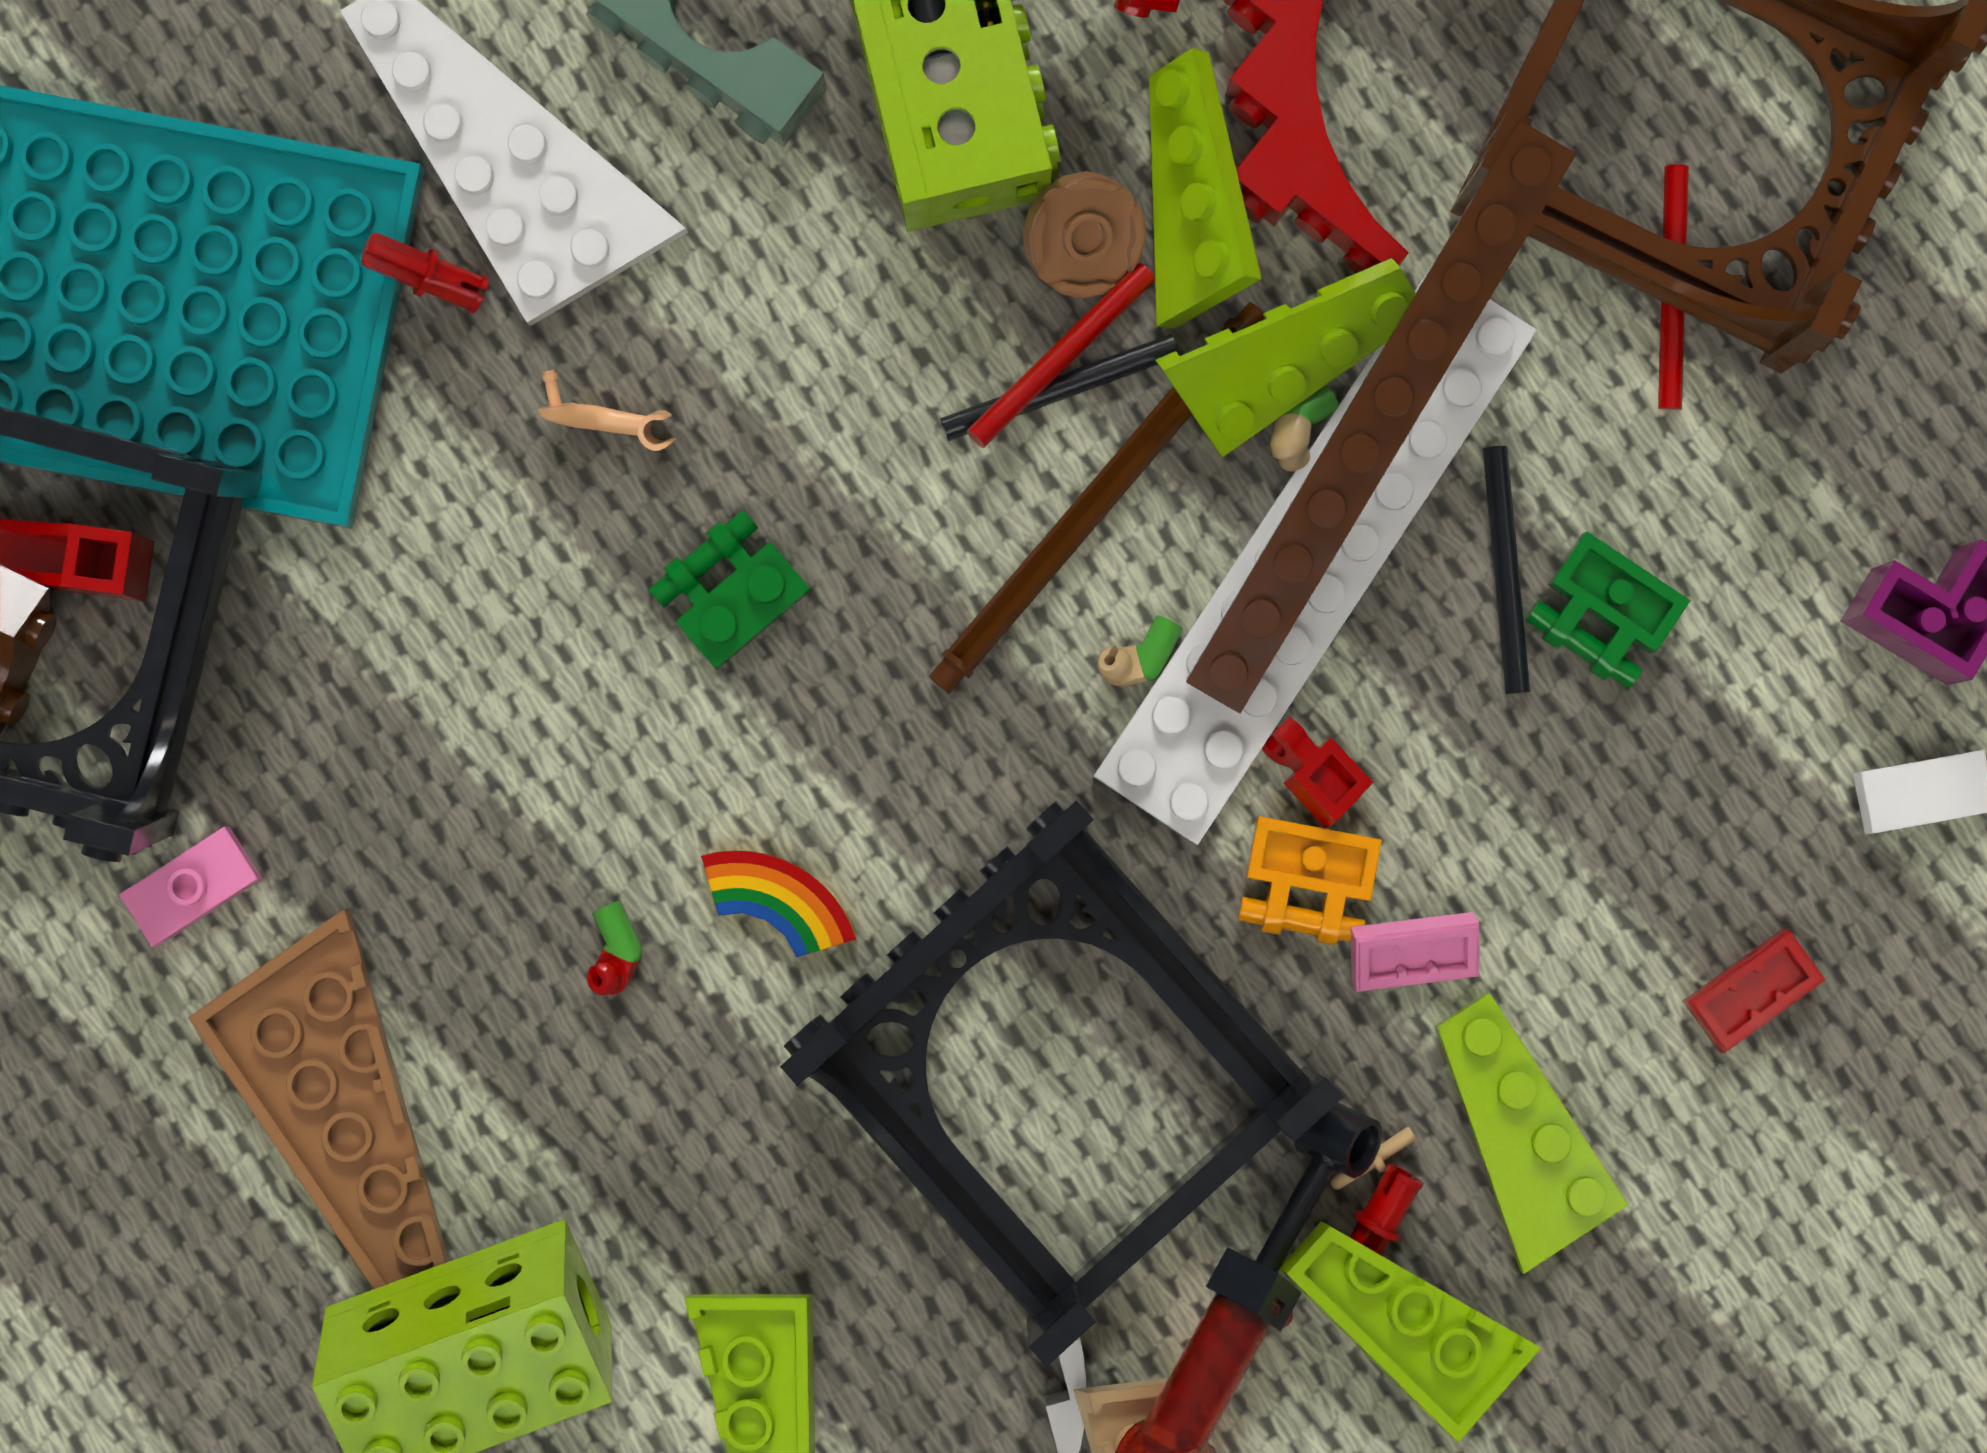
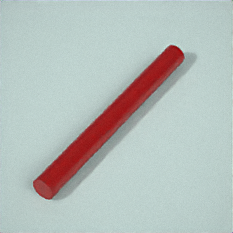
M1671 164L1664 167L1663 237L1687 245L1689 166ZM1662 301L1660 313L1658 409L1682 410L1685 313Z
M1138 263L1133 271L1128 272L967 429L970 438L978 446L985 448L1155 281L1152 271L1144 264Z

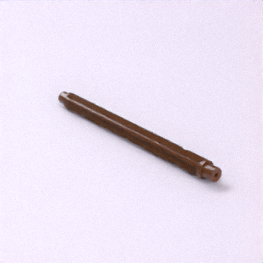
M1248 302L1235 319L1228 318L1221 331L1229 328L1232 333L1254 325L1265 320L1263 316L1265 312L1255 304ZM1174 387L1170 389L951 647L943 651L941 656L944 659L928 676L942 690L950 694L964 677L969 679L973 675V670L1192 415Z

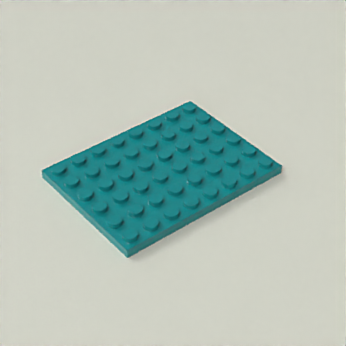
M0 85V406L263 474L257 498H244L242 509L352 529L402 283L365 268L361 264L362 251L372 233H380L410 246L425 169L420 163ZM0 435V463L184 497L186 488L152 480L151 473Z

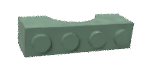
M585 0L587 6L590 7L586 15L595 25L613 37H616L622 30L640 43L635 50L646 62L663 73L670 66L689 79L685 87L690 93L713 109L721 102L737 113L739 116L735 120L736 125L761 144H765L770 137L784 147L827 90L824 73L775 37L754 48L737 52L717 51L699 44L689 37L677 23L675 15L676 0Z

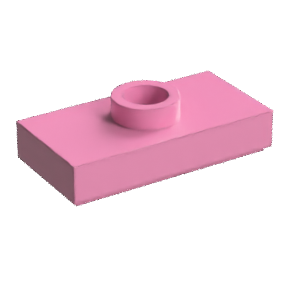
M224 826L126 889L119 896L151 947H158L263 878L232 829Z
M1474 912L1351 927V981L1356 992L1479 977V921Z

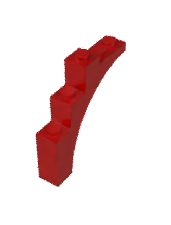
M1223 0L1230 6L1227 9L1228 15L1240 28L1251 34H1255L1258 30L1265 34L1231 76L1225 93L1232 100L1229 108L1242 122L1255 129L1260 124L1268 129L1236 169L1247 218L1255 223H1260L1264 218L1275 227L1286 212L1292 209L1298 214L1294 219L1295 223L1305 234L1320 243H1323L1328 238L1346 252L1343 261L1354 273L1363 271L1390 258L1401 266L1409 252L1372 217L1347 181L1326 133L1316 82V36L1323 0Z

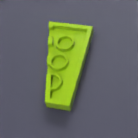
M1195 48L1189 49L1149 76L1157 327L1163 328L1179 327L1262 279L1209 52Z
M1390 258L1318 289L1317 297L1293 308H1289L1287 304L1281 305L1263 313L1265 319L1235 333H1232L1228 328L1205 338V346L1182 356H1179L1175 351L1156 359V362L1223 458L1385 344L1416 292L1401 267Z
M1486 992L1435 1026L1460 1101L1463 1103L1475 1144L1492 1186L1498 1210L1507 1229L1520 1272L1525 1274L1628 1206L1621 1192L1490 993Z
M1322 1221L1280 1268L1449 1437L1458 1443L1541 1350V1347Z
M704 1294L684 1297L689 1320H694L701 1348L697 1351L704 1377L708 1376L717 1411L714 1413L719 1438H724L727 1453H815L813 1294Z

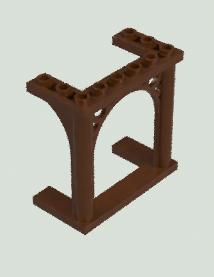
M1554 0L1450 210L1451 213L1460 217L1463 215L1517 122L1520 120L1530 126L1532 119L1527 116L1584 0ZM1720 0L1763 21L1786 36L1810 62L1824 89L1831 120L1829 155L1821 180L1802 210L1778 230L1755 241L1737 246L1704 248L1668 240L1557 186L1528 236L1764 351L1759 363L1782 374L1798 362L1805 364L1815 351H1825L1835 337L1842 340L1854 324L1861 305L1854 302L1853 299L1862 280L1842 270L1851 252L1859 254L1874 230L1876 220L1869 218V214L1878 197L1883 200L1886 199L1901 174L1903 166L1895 163L1903 144L1911 145L1927 121L1929 111L1921 107L1930 89L1937 91L1948 77L1950 71L1960 72L1972 52L1979 55L1986 48L1987 0H1958L1954 3L1938 6H1908L1877 0ZM1833 51L1838 54L1843 62H1846L1849 56L1858 61L1848 65L1840 72L1835 70L1830 63L1831 52ZM1863 77L1874 78L1880 81L1885 89V94L1879 104L1869 108H1855L1844 99V90L1849 82ZM1877 120L1875 126L1869 127L1859 136L1858 141H1863L1864 144L1856 145L1849 140L1848 130L1852 123L1867 124ZM1856 164L1852 172L1844 168ZM1829 181L1840 183L1842 186L1840 196L1830 194L1827 188ZM1825 209L1833 210L1830 218ZM1801 229L1811 230L1816 239L1811 238L1806 246L1809 261L1804 252L1795 243V239ZM1766 251H1779L1789 260L1794 274L1790 290L1778 291L1767 283L1761 266L1762 258ZM1737 260L1746 264L1745 278L1749 288L1739 283L1743 275H1731L1725 272L1730 262ZM1699 263H1710V269Z

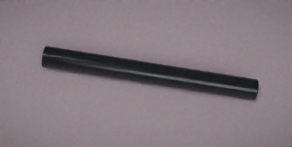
M1166 335L1058 375L1018 416L1158 365L1156 359L1176 351L1179 355L1173 335ZM1000 397L940 418L948 442L968 435L967 429Z
M1492 446L1482 450L1505 694L1528 693L1531 691L1507 446Z

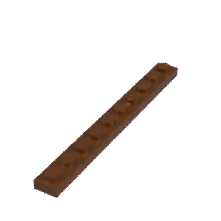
M1519 120L1191 670L1186 683L1241 714L1577 153Z

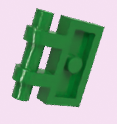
M743 509L725 525L719 521L706 532L709 536L706 541L682 561L678 557L672 560L663 568L666 574L648 589L663 608L682 592L692 602L694 606L675 622L716 670L722 667L811 591L809 586L771 542L767 543L752 557L744 550L740 543L756 531L758 527ZM726 556L737 570L708 593L698 582V579Z
M1586 531L1581 534L1548 583V586L1568 598L1562 609L1556 612L1540 600H1537L1524 620L1542 631L1544 634L1541 639L1556 649L1563 645L1590 663L1588 670L1605 681L1610 677L1625 688L1630 689L1643 670L1623 657L1631 644L1635 643L1650 654L1657 652L1691 600ZM1586 611L1614 629V632L1605 644L1577 626Z

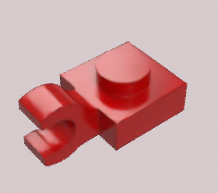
M1291 717L1287 718L1279 727H1275L1261 748L1271 760L1294 771L1283 784L1325 828L1337 822L1374 783L1331 737L1318 747L1309 738L1304 728Z

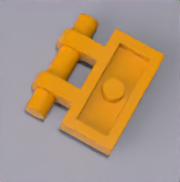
M1257 816L1245 878L1270 883L1266 900L1241 897L1237 920L1261 925V932L1280 935L1281 930L1284 929L1315 935L1316 942L1335 946L1337 940L1351 942V927L1365 925V920L1343 916L1345 900L1348 897L1371 901L1382 839ZM1290 886L1325 893L1321 911L1287 905Z

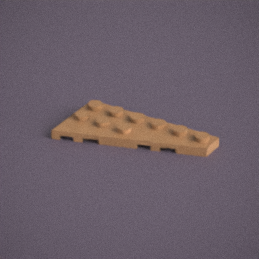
M344 909L188 1018L372 1288L376 1289L449 1262L450 1259L350 909Z

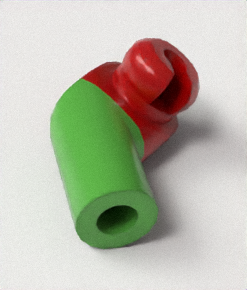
M620 900L592 913L606 943L595 966L589 967L586 980L591 991L601 996L619 994L630 985L643 952L642 945Z

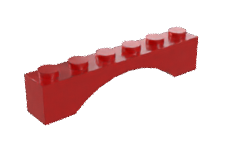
M0 518L1 566L49 588V590L139 602L146 601L155 541L129 531L68 523H47Z

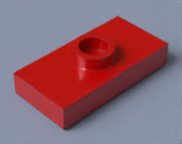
M1781 929L1682 1002L1720 1053H1726L1823 983L1825 978L1789 929Z

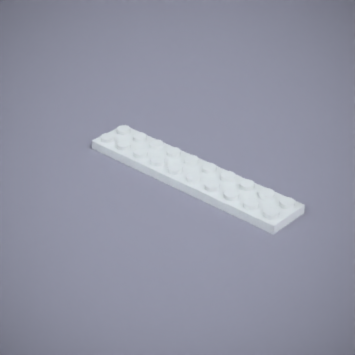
M1426 275L1424 276V278L1422 279V281L1420 282V284H1419L1418 287L1416 288L1415 292H1417V290L1419 289V287H1420V285L1422 284L1423 280L1425 279ZM1489 299L1241 714L1189 685L1186 683V679L1385 344L1375 350L1310 448L1308 464L1294 472L1093 777L1193 844H1199L1537 329Z

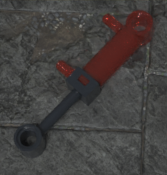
M1338 1102L1294 1142L1297 1152L1311 1160L1259 1255L1254 1261L1227 1247L1206 1285L1214 1293L1211 1302L1146 1420L1135 1423L1125 1433L1115 1453H1217L1215 1447L1208 1443L1211 1435L1270 1327L1281 1332L1284 1327L1291 1323L1293 1318L1292 1310L1302 1294L1278 1272L1332 1173H1342L1351 1178H1357L1365 1173L1375 1160L1382 1140V1126L1378 1120Z

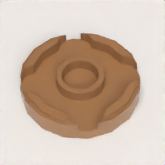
M1089 171L1064 175L1045 187L1029 208L1022 232L1025 257L1036 276L1060 294L1078 298H1088L1108 293L1117 284V281L1122 279L1127 272L1133 271L1137 266L1146 241L1144 213L1131 192L1111 177Z

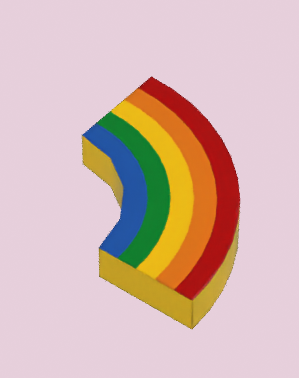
M723 851L701 856L718 916L743 913L766 920L786 937L796 958L857 939L846 912L835 896L824 884L799 866L769 854L752 851Z

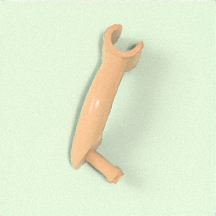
M555 370L543 371L542 380L545 382L549 406L537 409L539 416L543 419L574 428L638 436L645 448L653 451L665 449L676 441V438H670L665 441L658 440L651 432L653 420H663L672 416L668 411L658 410L644 416L597 405L576 404L573 402L562 404L557 383V372Z

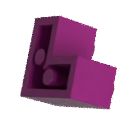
M1980 539L1956 548L1935 584L1896 560L1872 568L1840 622L1945 685L1973 680L1987 656V542Z

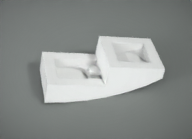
M1985 750L1853 773L1865 835L1987 813V760Z
M1080 1337L1059 1355L1068 1390L1045 1396L1046 1410L1058 1453H1079L1082 1443L1084 1425L1073 1390L1086 1388V1371Z

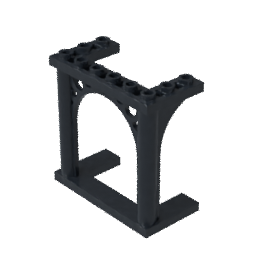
M0 406V435L151 473L152 480L186 488L141 667L126 694L104 717L71 736L49 742L29 744L0 741V813L26 817L31 809L54 815L52 824L65 829L63 840L82 844L81 854L98 860L121 862L122 855H135L138 851L152 847L153 844L174 834L179 811L168 807L244 498H257L263 474ZM141 699V705L138 713L136 710L133 709V707ZM117 724H128L131 726L129 734L122 741L123 743H131L128 756L123 747L110 737L112 728ZM85 744L95 745L100 748L110 760L113 775L111 781L105 787L91 784L80 772L77 755L79 749ZM45 756L59 759L62 762V770L67 782H64L61 776L53 770H46L44 775L39 768L41 759ZM12 760L14 761L18 770L9 768L12 763Z
M1057 800L1027 827L1026 830L1034 838L1017 855L1008 846L980 870L988 880L970 897L960 888L933 912L941 921L938 926L923 939L913 930L887 954L888 958L894 963L888 971L876 981L868 972L865 973L840 996L847 1007L828 1023L820 1014L784 1045V1048L792 1056L780 1066L796 1086L810 1077L832 1093L1029 1314L1026 1318L1028 1346L1046 1367L1096 1323L1092 1302L1281 1131L1295 1142L1343 1098L1326 1077L1306 1066L1300 1069L1092 838L1084 828L1094 819L1077 800L1066 810ZM1040 879H1047L1057 886L1061 904L1055 920L1050 924L1042 926L1036 924L1030 918L1026 900L1031 886ZM1011 893H1014L1013 906L1018 923L1010 931L1000 933L992 925L993 916L997 915L999 920L1003 918L1007 911L1006 898ZM1075 895H1079L1087 904L1080 911L1090 914L1095 919V922L1086 928H1075L1069 922L1075 910ZM973 927H976L977 930L976 946L963 938ZM1106 928L1115 935L1116 941L1103 936ZM1037 939H1065L1090 944L1109 952L1133 968L1258 1106L1251 1115L1073 1276L1066 1271L949 1138L932 1105L926 1076V1054L931 1027L939 1007L955 983L970 968L992 953L1010 945ZM961 950L965 953L966 963L964 966L954 968L949 964L948 955L951 951ZM933 963H936L938 970L943 976L924 975L923 972ZM912 990L921 991L926 997L925 1007L916 1015H910L899 1009L885 1008L891 1001L901 1004L909 1002L913 999V995L909 993ZM894 1022L909 1028L913 1033L915 1041L913 1047L908 1052L899 1056H887L876 1052L870 1046L868 1040L869 1032L878 1024ZM907 1067L913 1074V1083L906 1092H902L897 1084L896 1077L891 1082H888L880 1071H899ZM918 1102L922 1116H918L910 1105Z

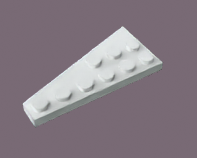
M356 0L340 10L529 326H532L688 233L687 229L418 0Z

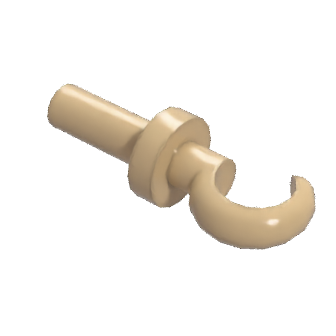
M1407 1126L1380 1144L1375 1160L1361 1176L1373 1168L1379 1174L1385 1171V1160L1417 1140L1411 1129ZM1339 1173L1331 1179L1330 1185L1333 1189L1339 1190L1357 1178H1351Z

